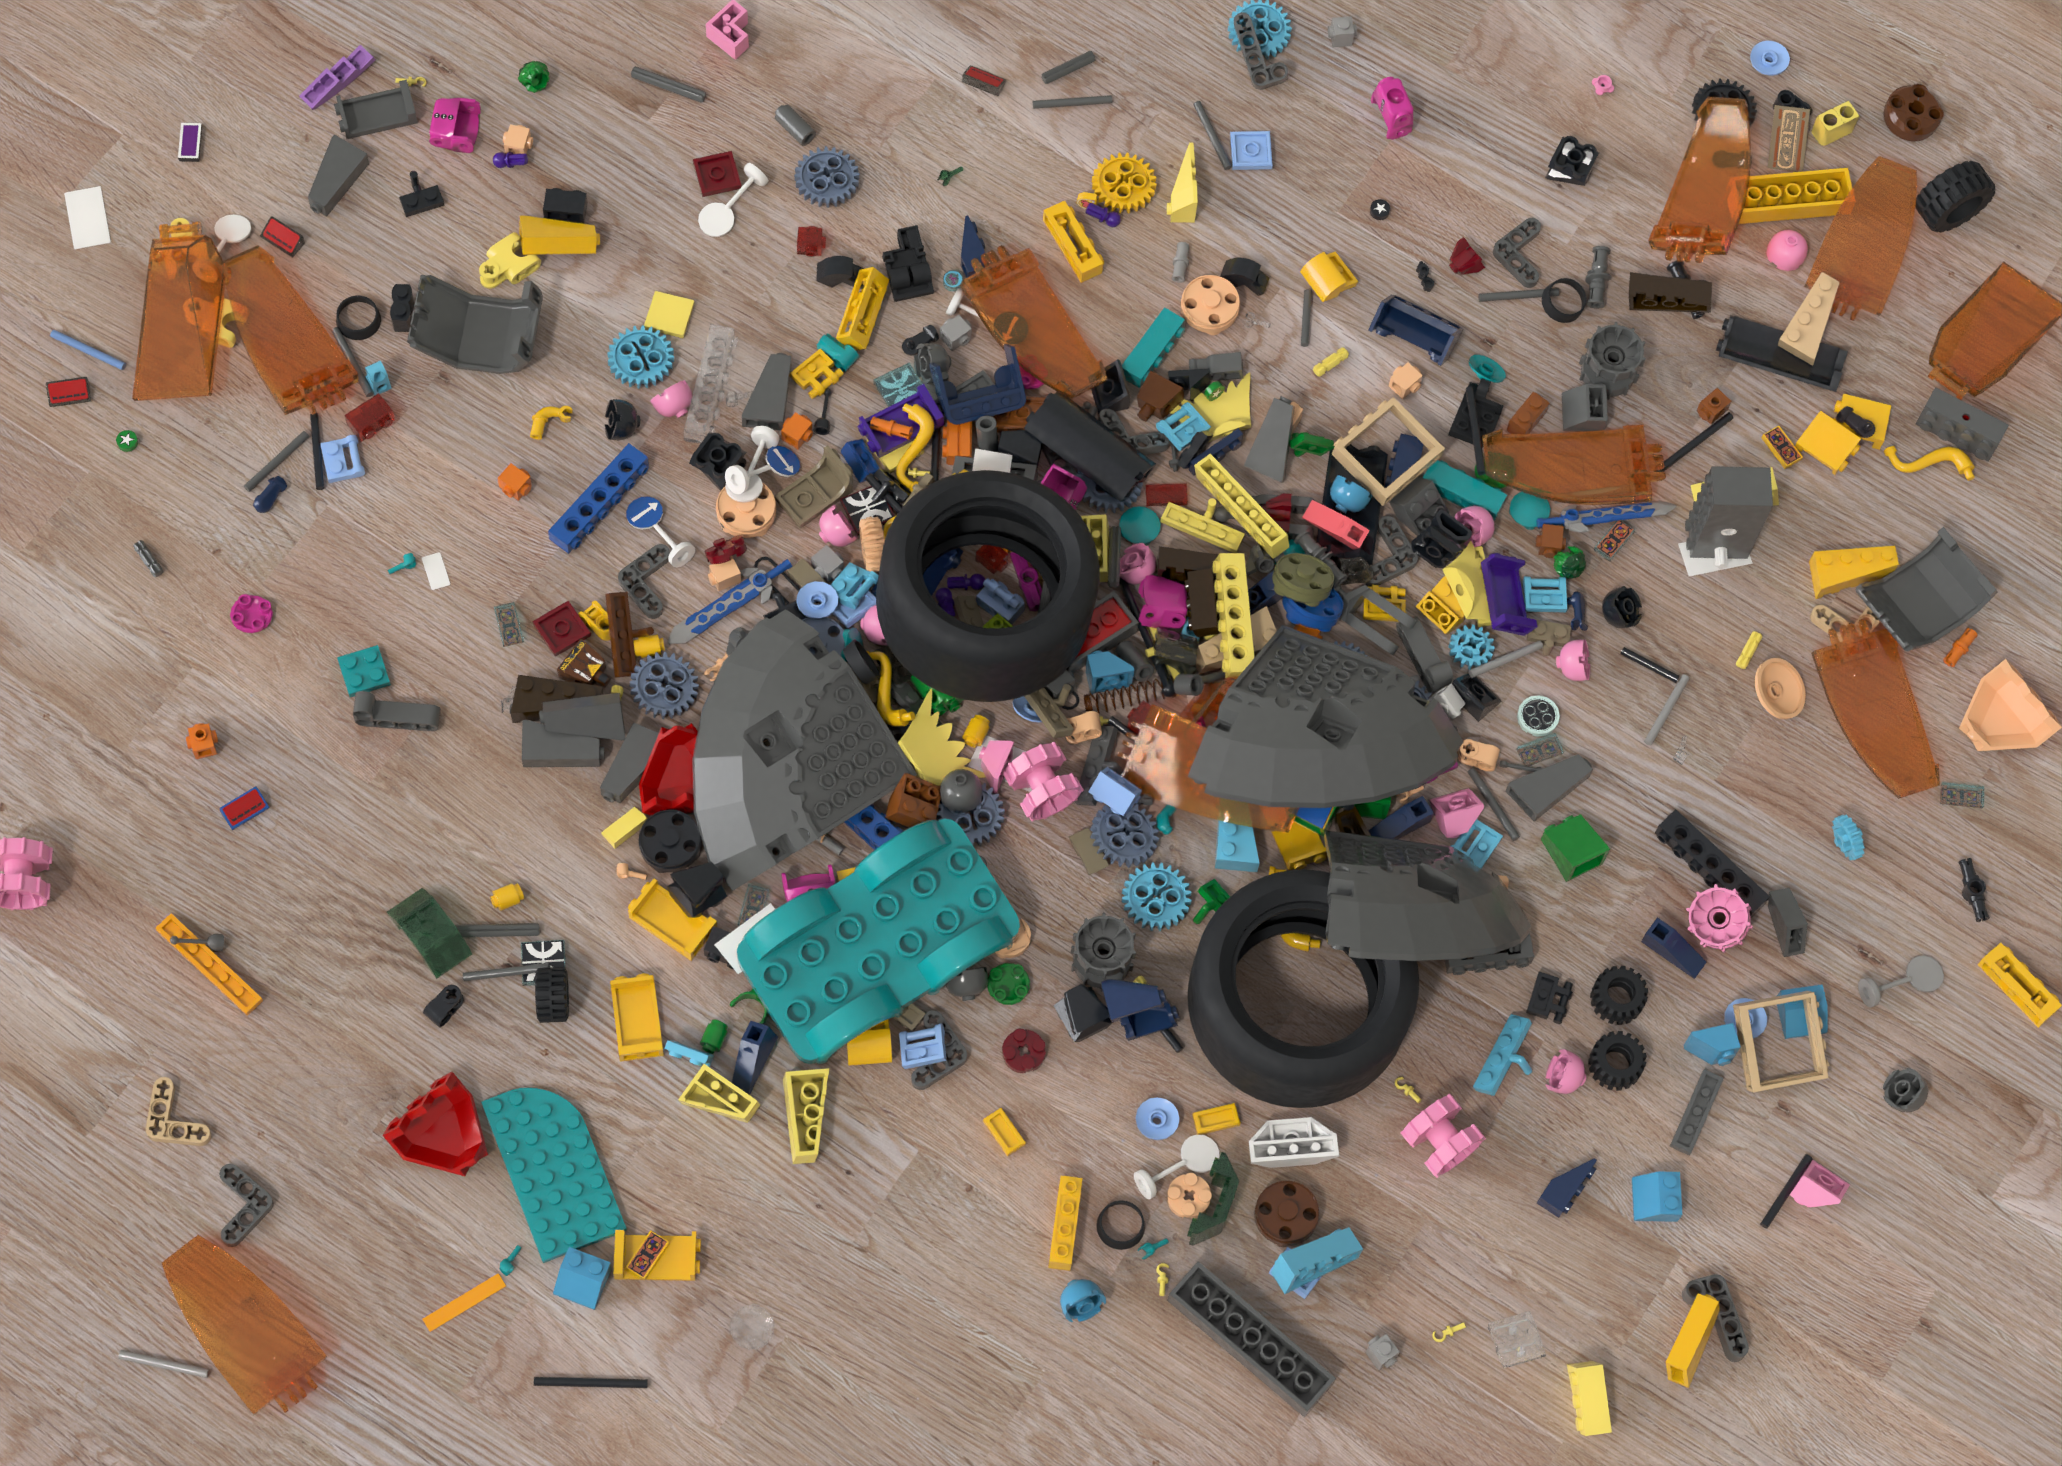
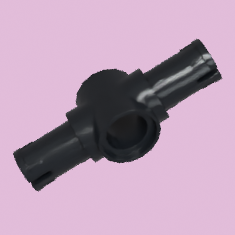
M1967 858V861L1962 859L1958 862L1964 878L1962 879L1964 885L1962 896L1969 902V905H1972L1976 922H1981V919L1982 922L1990 919L1985 906L1986 898L1984 892L1986 884L1976 875L1972 858ZM1970 887L1977 889L1978 893L1972 892Z

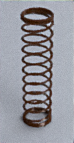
M1155 678L1153 681V686L1150 681L1146 680L1145 688L1142 683L1138 682L1137 690L1133 684L1129 685V690H1127L1125 686H1122L1120 692L1117 688H1114L1112 691V695L1110 691L1106 689L1104 692V697L1102 693L1098 691L1096 694V699L1094 695L1091 693H1089V695L1084 694V705L1086 712L1093 711L1090 699L1091 695L1095 702L1097 712L1100 714L1098 705L1099 693L1104 702L1106 712L1108 713L1106 692L1109 693L1113 703L1114 710L1116 711L1114 699L1115 690L1119 695L1122 708L1124 709L1122 696L1123 688L1125 689L1128 695L1130 706L1132 707L1133 705L1131 701L1130 691L1131 686L1133 687L1136 693L1138 704L1141 705L1139 698V684L1141 685L1144 691L1146 702L1149 703L1147 696V682L1151 686L1155 701H1157V697L1155 694V680L1158 682L1161 690L1163 689L1162 682L1160 684L1159 680Z

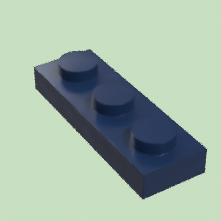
M1239 428L1191 460L1189 465L1190 473L1195 476L1194 465L1209 454L1219 462L1229 451L1237 450L1242 445L1243 433Z

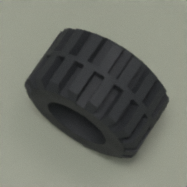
M1622 965L1619 969L1617 966H1612L1610 970L1607 968L1598 976L1592 987L1590 998H1592L1591 1006L1596 1007L1594 1012L1596 1015L1600 1013V1019L1603 1021L1606 1018L1610 1024H1613L1614 1021L1617 1022V1025H1622L1624 1021L1628 1024L1632 1019L1635 1020L1643 1010L1648 999V988H1645L1646 981H1641L1640 979L1642 975L1639 972L1637 974L1633 973L1635 969L1630 967L1629 970H1626V966ZM1611 987L1623 988L1629 994L1630 1002L1620 1004L1613 1001L1608 994V989Z
M565 967L538 968L536 971L535 1003L539 1023L566 1022L569 1017L568 973Z
M1612 1031L1607 1036L1605 1034L1601 1036L1600 1040H1597L1588 1059V1064L1591 1065L1589 1071L1594 1073L1592 1078L1595 1081L1599 1080V1085L1602 1087L1604 1084L1607 1085L1609 1090L1616 1087V1091H1621L1623 1087L1628 1089L1632 1084L1634 1085L1646 1066L1645 1059L1647 1058L1646 1053H1643L1645 1049L1643 1044L1638 1045L1639 1039H1632V1034L1630 1033L1623 1035V1031H1618L1617 1034ZM1610 1052L1622 1054L1627 1059L1629 1068L1623 1070L1613 1068L1607 1062L1606 1054Z

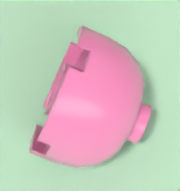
M1783 230L1772 237L1767 246L1766 254L1768 260L1777 265L1776 268L1785 271L1796 270L1804 263L1807 257L1808 245L1805 238L1797 231Z
M684 380L665 389L661 397L658 394L650 401L655 410L662 416L672 417L676 415L677 418H680L688 413L687 408L691 405L693 397L689 385Z
M833 505L820 518L819 526L821 532L819 535L825 543L830 542L834 546L844 547L857 540L858 536L856 534L853 537L851 531H854L852 525L841 511L837 513L834 510L837 506Z
M1474 505L1463 508L1455 514V519L1472 532L1471 537L1463 543L1466 546L1470 540L1474 547L1484 545L1493 536L1495 530L1494 520L1485 508Z
M1137 543L1124 550L1126 554L1120 558L1119 576L1125 582L1134 585L1140 584L1146 576L1154 574L1157 567L1156 557L1148 545L1145 546L1144 543Z
M874 605L868 609L864 618L861 619V630H864L865 636L873 644L887 645L878 620L877 608Z
M1581 639L1570 641L1562 647L1560 656H1556L1557 668H1561L1563 675L1567 679L1572 681L1589 680L1590 664H1588V657L1590 656L1587 641Z
M1561 1049L1559 1050L1561 1054L1559 1056L1554 1055L1548 1066L1546 1078H1550L1549 1085L1546 1084V1087L1555 1093L1570 1094L1585 1083V1066L1578 1055Z

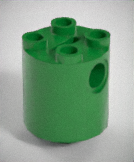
M913 675L911 676L912 683L923 699L932 689L931 710L933 713L938 711L939 717L947 711L953 713L961 707L960 703L964 699L939 692L924 684Z

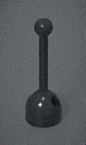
M825 389L824 392L825 399L822 418H818L814 423L813 431L819 435H827L830 432V422L826 419L828 400L832 394L830 389Z

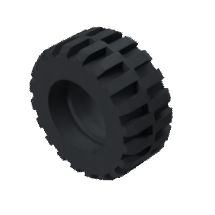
M1975 161L1958 163L1954 167L1946 169L1942 174L1937 175L1934 180L1930 181L1920 191L1915 200V207L1932 231L1937 233L1950 231L1971 220L1973 216L1979 214L1991 202L1992 197L1995 195V184L1980 163Z

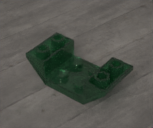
M419 889L386 912L397 928L404 932L420 953L425 965L436 979L472 955L471 950L456 926L433 896L425 889Z
M1221 1152L1220 1158L1215 1157L1209 1176L1213 1177L1211 1184L1223 1188L1218 1201L1222 1205L1217 1203L1213 1217L1199 1212L1198 1218L1192 1219L1187 1234L1188 1237H1191L1189 1245L1194 1246L1221 1234L1239 1185V1179L1227 1154Z

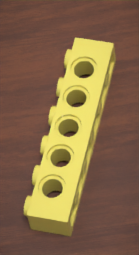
M1211 454L1194 465L1196 478L1273 559L1289 548L1288 535Z
M1220 553L1215 561H1213L1212 569L1213 573H1216L1214 590L1215 593H1218L1216 610L1220 613L1218 631L1222 634V640L1220 641V651L1224 655L1222 671L1225 672L1226 679H1237L1254 659L1244 553ZM1225 574L1231 575L1233 580L1228 579ZM1227 594H1232L1235 599L1229 598ZM1229 613L1234 614L1237 619L1231 618ZM1231 633H1235L1239 639L1232 637ZM1233 653H1237L1241 659L1234 657Z

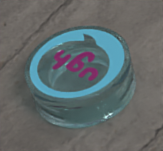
M950 270L944 274L943 286L947 290L957 291L958 288L962 287L963 276L960 272Z

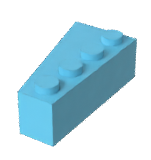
M1220 798L1215 869L1258 872L1260 863L1248 803Z
M1349 1227L1343 1230L1337 1229L1330 1235L1281 1253L1274 1262L1275 1265L1271 1273L1284 1294H1287L1358 1259L1363 1248Z

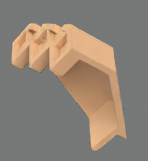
M2007 659L1981 678L1959 727L1972 740L1977 751L2036 748L2062 728L2056 716L2051 710L2046 708L2039 695L2022 679L2024 677Z

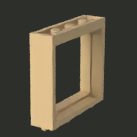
M1394 397L1388 402L1384 400L1374 414L1370 412L1366 415L1361 425L1358 426L1356 424L1349 430L1348 436L1345 438L1340 437L1334 443L1335 447L1332 455L1382 506L1387 504L1441 458L1445 450ZM1391 411L1430 451L1385 489L1345 448Z
M1803 991L1733 1005L1748 1091L1758 1092L1828 1078L1829 1062L1825 1059L1824 1054L1826 1043L1821 1036L1820 1030L1823 1028L1820 1016H1818L1817 1008H1819V1002H1817L1814 992ZM1803 1000L1814 1071L1760 1081L1748 1010Z

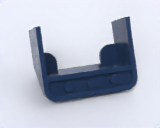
M1391 294L1381 301L1368 331L1376 330V333L1383 337L1395 335L1428 351V354L1431 356L1430 359L1441 366L1449 358L1464 329L1410 301Z
M1004 344L1008 365L1000 366L996 369L994 373L995 385L957 394L956 387L952 382L943 381L940 365L929 363L937 398L946 419L950 423L958 425L978 420L982 416H994L1017 410L1024 406L1026 395L1014 346Z

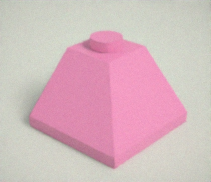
M989 741L987 747L983 746L979 758L982 759L981 768L990 788H994L993 793L995 794L998 793L1004 779L1003 772L1013 758L1014 742Z
M1469 788L1430 799V805L1440 831L1447 838H1457L1461 834L1467 833L1484 809V804Z
M1812 1160L1790 1196L1797 1203L1808 1208L1839 1204L1850 1184Z

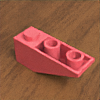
M1314 500L1310 502L1302 516L1304 520L1353 550L1360 548L1370 531L1354 520Z

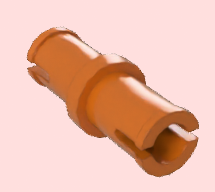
M873 416L870 422V429L885 432L888 436L895 435L910 440L913 433V427L898 424L895 420L888 421Z
M1966 628L1959 640L1952 644L1953 648L1944 657V663L1955 667L1961 656L1969 651L1968 647L1977 638V632Z

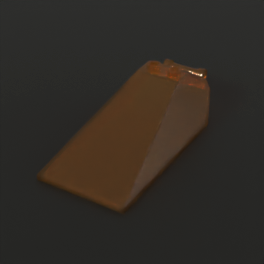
M200 221L192 222V224L172 226L160 224V238L152 239L132 399L134 401L212 396L227 267L212 238L202 235V224ZM193 232L192 236L169 238V234Z
M2003 262L1939 328L1929 356V365L1933 369L1929 373L1928 378L1931 380L1935 379L1957 395L1956 398L1960 400L1967 393L1974 397L1983 393L2005 378L2062 317V302Z

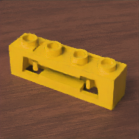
M1062 201L1043 211V221L1082 283L1102 274L1104 260L1101 254H1097L1092 239L1087 238L1083 224L1076 220L1073 208L1068 206L1066 201ZM1066 225H1068L1069 233L1082 253L1079 255L1080 258H1078V251L1065 231L1067 229Z
M874 267L859 270L836 339L844 346L850 345L856 351L866 349L869 344V339L889 283V279ZM861 284H863L864 289H861V292H859ZM848 322H852L849 325V332H845Z
M2002 943L1998 944L1979 962L1978 966L2038 1028L2062 1006L2059 1003L2058 997L2050 993L2044 987L2043 982L2029 972L2026 964L2020 962L2014 956L2012 950Z
M1060 1176L1048 1268L1071 1270L1083 1178Z

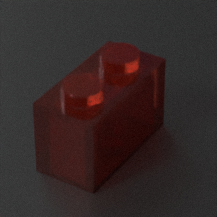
M379 393L344 415L347 426L358 437L360 442L372 438L376 432L382 428L389 427L395 421L393 410Z

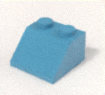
M1109 651L1092 652L1087 655L1085 670L1090 693L1105 692L1106 689L1112 691L1114 688L1121 689L1122 686L1128 688L1133 681L1134 667Z
M1823 984L1780 990L1777 996L1803 991L1814 992L1817 1002H1819V1008H1817L1818 1016H1820L1823 1028L1820 1029L1821 1034L1828 1032V1008ZM1803 1000L1777 1004L1784 1038L1809 1036Z
M1733 1023L1693 1031L1683 1045L1686 1051L1711 1065L1719 1064V1066L1730 1064L1741 1048Z
M1658 1171L1632 1177L1634 1221L1678 1222L1683 1215L1680 1172Z
M569 1247L560 1266L553 1295L595 1310L612 1271L611 1262Z

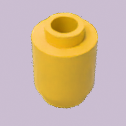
M658 634L638 637L637 640H633L636 657L641 656V658H645L647 655L652 657L655 656V652L661 655V651L665 650L663 638H659Z
M975 715L974 718L970 719L962 736L966 745L973 748L982 745L990 729V721L987 718Z
M511 883L492 891L493 896H490L493 907L498 908L500 911L520 904V901L524 900L523 892L518 883L515 885Z

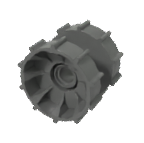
M1617 322L1614 325H1607L1602 328L1600 326L1597 327L1592 338H1588L1585 344L1587 353L1582 355L1579 361L1581 365L1579 380H1583L1585 384H1606L1607 400L1610 397L1622 394L1624 396L1627 395L1632 384L1638 381V368L1643 367L1646 360L1643 357L1645 341H1641L1640 337L1634 332V328L1629 329L1618 325Z
M1105 912L1102 913V916H1096L1089 920L1085 918L1084 924L1080 927L1079 931L1073 934L1075 946H1071V954H1073L1071 971H1075L1085 986L1089 985L1093 988H1099L1101 992H1103L1101 981L1107 979L1123 981L1128 972L1133 971L1134 964L1131 963V959H1135L1136 951H1134L1136 933L1130 931L1129 927L1124 923V918L1117 919L1112 916H1106ZM1105 949L1109 954L1100 955L1098 950Z

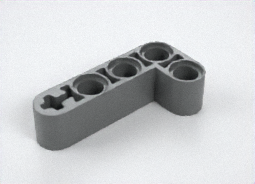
M1244 12L1238 13L1234 17V29L1253 87L1263 90L1284 83L1288 78L1287 66L1281 62L1266 66L1250 16ZM1242 19L1244 22H1246L1245 24L1247 31H1245L1244 33L1242 25L1240 24V20ZM1246 38H1252L1254 43L1251 46H1246L1243 41ZM1253 56L1260 59V62L1256 65L1249 62V59ZM1282 69L1285 74L1282 77H1276L1274 71ZM1256 76H1265V82L1257 83L1255 81Z
M1414 616L1412 618L1417 622L1412 629H1409L1401 622L1396 624V629L1424 686H1426V690L1428 693H1435L1451 684L1453 672L1447 661H1440L1419 618Z
M359 691L355 694L353 717L355 723L360 726L437 731L441 708L431 704L379 701L375 699L374 694Z
M1713 1274L1690 1281L1682 1290L1684 1302L1693 1305L1696 1297L1689 1293V1288H1693L1701 1295L1708 1294L1719 1301V1304L1721 1303L1726 1307V1312L1719 1311L1714 1325L1726 1358L1731 1362L1741 1361L1748 1353L1749 1345L1726 1280L1721 1275ZM1710 1283H1716L1719 1286V1291L1711 1289ZM1724 1325H1731L1734 1333L1727 1332ZM1734 1346H1735L1736 1349H1740L1741 1352L1738 1353V1351H1734V1350H1733Z

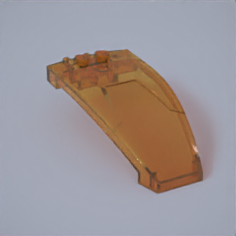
M1707 97L1696 111L1698 121L1658 225H1654L1648 240L1651 249L1666 251L1665 258L1668 261L1673 259L1675 252H1677V261L1681 262L1683 259L1685 262H1690L1693 254H1696V263H1701L1705 255H1727L1743 213L1750 179L1751 137L1748 106L1745 99Z
M1878 156L1858 179L1839 208L1822 242L1804 286L1812 289L1822 272L1839 281L1840 283L1834 298L1836 301L1831 308L1832 313L1835 314L1839 303L1842 302L1843 305L1839 316L1845 314L1847 305L1854 307L1850 315V320L1852 321L1855 320L1859 309L1878 316L1881 315L1904 258L1912 229L1917 194V170Z
M257 245L221 261L230 306L243 345L259 377L284 415L307 407L312 415L316 414V408L313 403L318 402L323 410L327 409V403L330 406L335 405L334 398L331 396L335 393L341 401L346 400L342 390L358 382L357 371L351 362L344 357L323 325L276 266L274 257Z
M1001 245L997 248V251L1002 260L999 259L993 250L981 255V261L986 268H983L977 258L971 260L976 274L964 279L960 287L987 330L1004 350V344L1015 347L1019 366L1057 392L1061 391L1071 399L1107 380L1102 359L1097 361L1038 268L1040 264L1030 248L1010 256L1006 248Z
M1643 424L1623 426V429L1544 434H1503V429L1482 436L1486 475L1513 489L1546 500L1579 505L1652 502L1651 482L1662 481L1666 478L1664 472H1650L1663 470L1665 467L1663 455L1653 454L1662 451V445L1659 443L1646 444Z
M1864 619L1858 622L1862 636L1858 635L1853 622L1848 623L1847 627L1845 625L1840 626L1842 642L1839 641L1835 629H1829L1828 635L1832 645L1815 650L1811 655L1832 712L1854 751L1875 777L1898 799L1940 786L1939 764L1935 765L1924 726L1897 650V641L1887 629L1870 633Z
M1152 704L1143 724L1131 721V725L1140 729L1138 736L1131 732L1126 733L1125 736L1135 740V744L1123 740L1122 744L1125 747L1132 748L1130 756L1124 752H1118L1117 756L1127 760L1122 777L1142 790L1141 793L1176 808L1211 819L1267 831L1289 833L1299 808L1267 807L1214 797L1205 793L1207 784H1197L1192 778L1188 777L1207 728Z
M199 1235L195 1236L162 1262L171 1290L191 1330L218 1371L253 1415L257 1414L274 1400L284 1413L289 1411L287 1405L281 1401L279 1396L286 1391L293 1403H299V1399L290 1387L294 1386L304 1399L307 1396L306 1392L297 1383L303 1377L314 1390L318 1388L308 1373L324 1361L327 1355L282 1300L247 1267Z

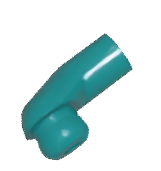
M1169 803L1156 817L1157 828L1164 835L1172 832L1173 827L1170 825L1169 818L1176 811L1175 807Z

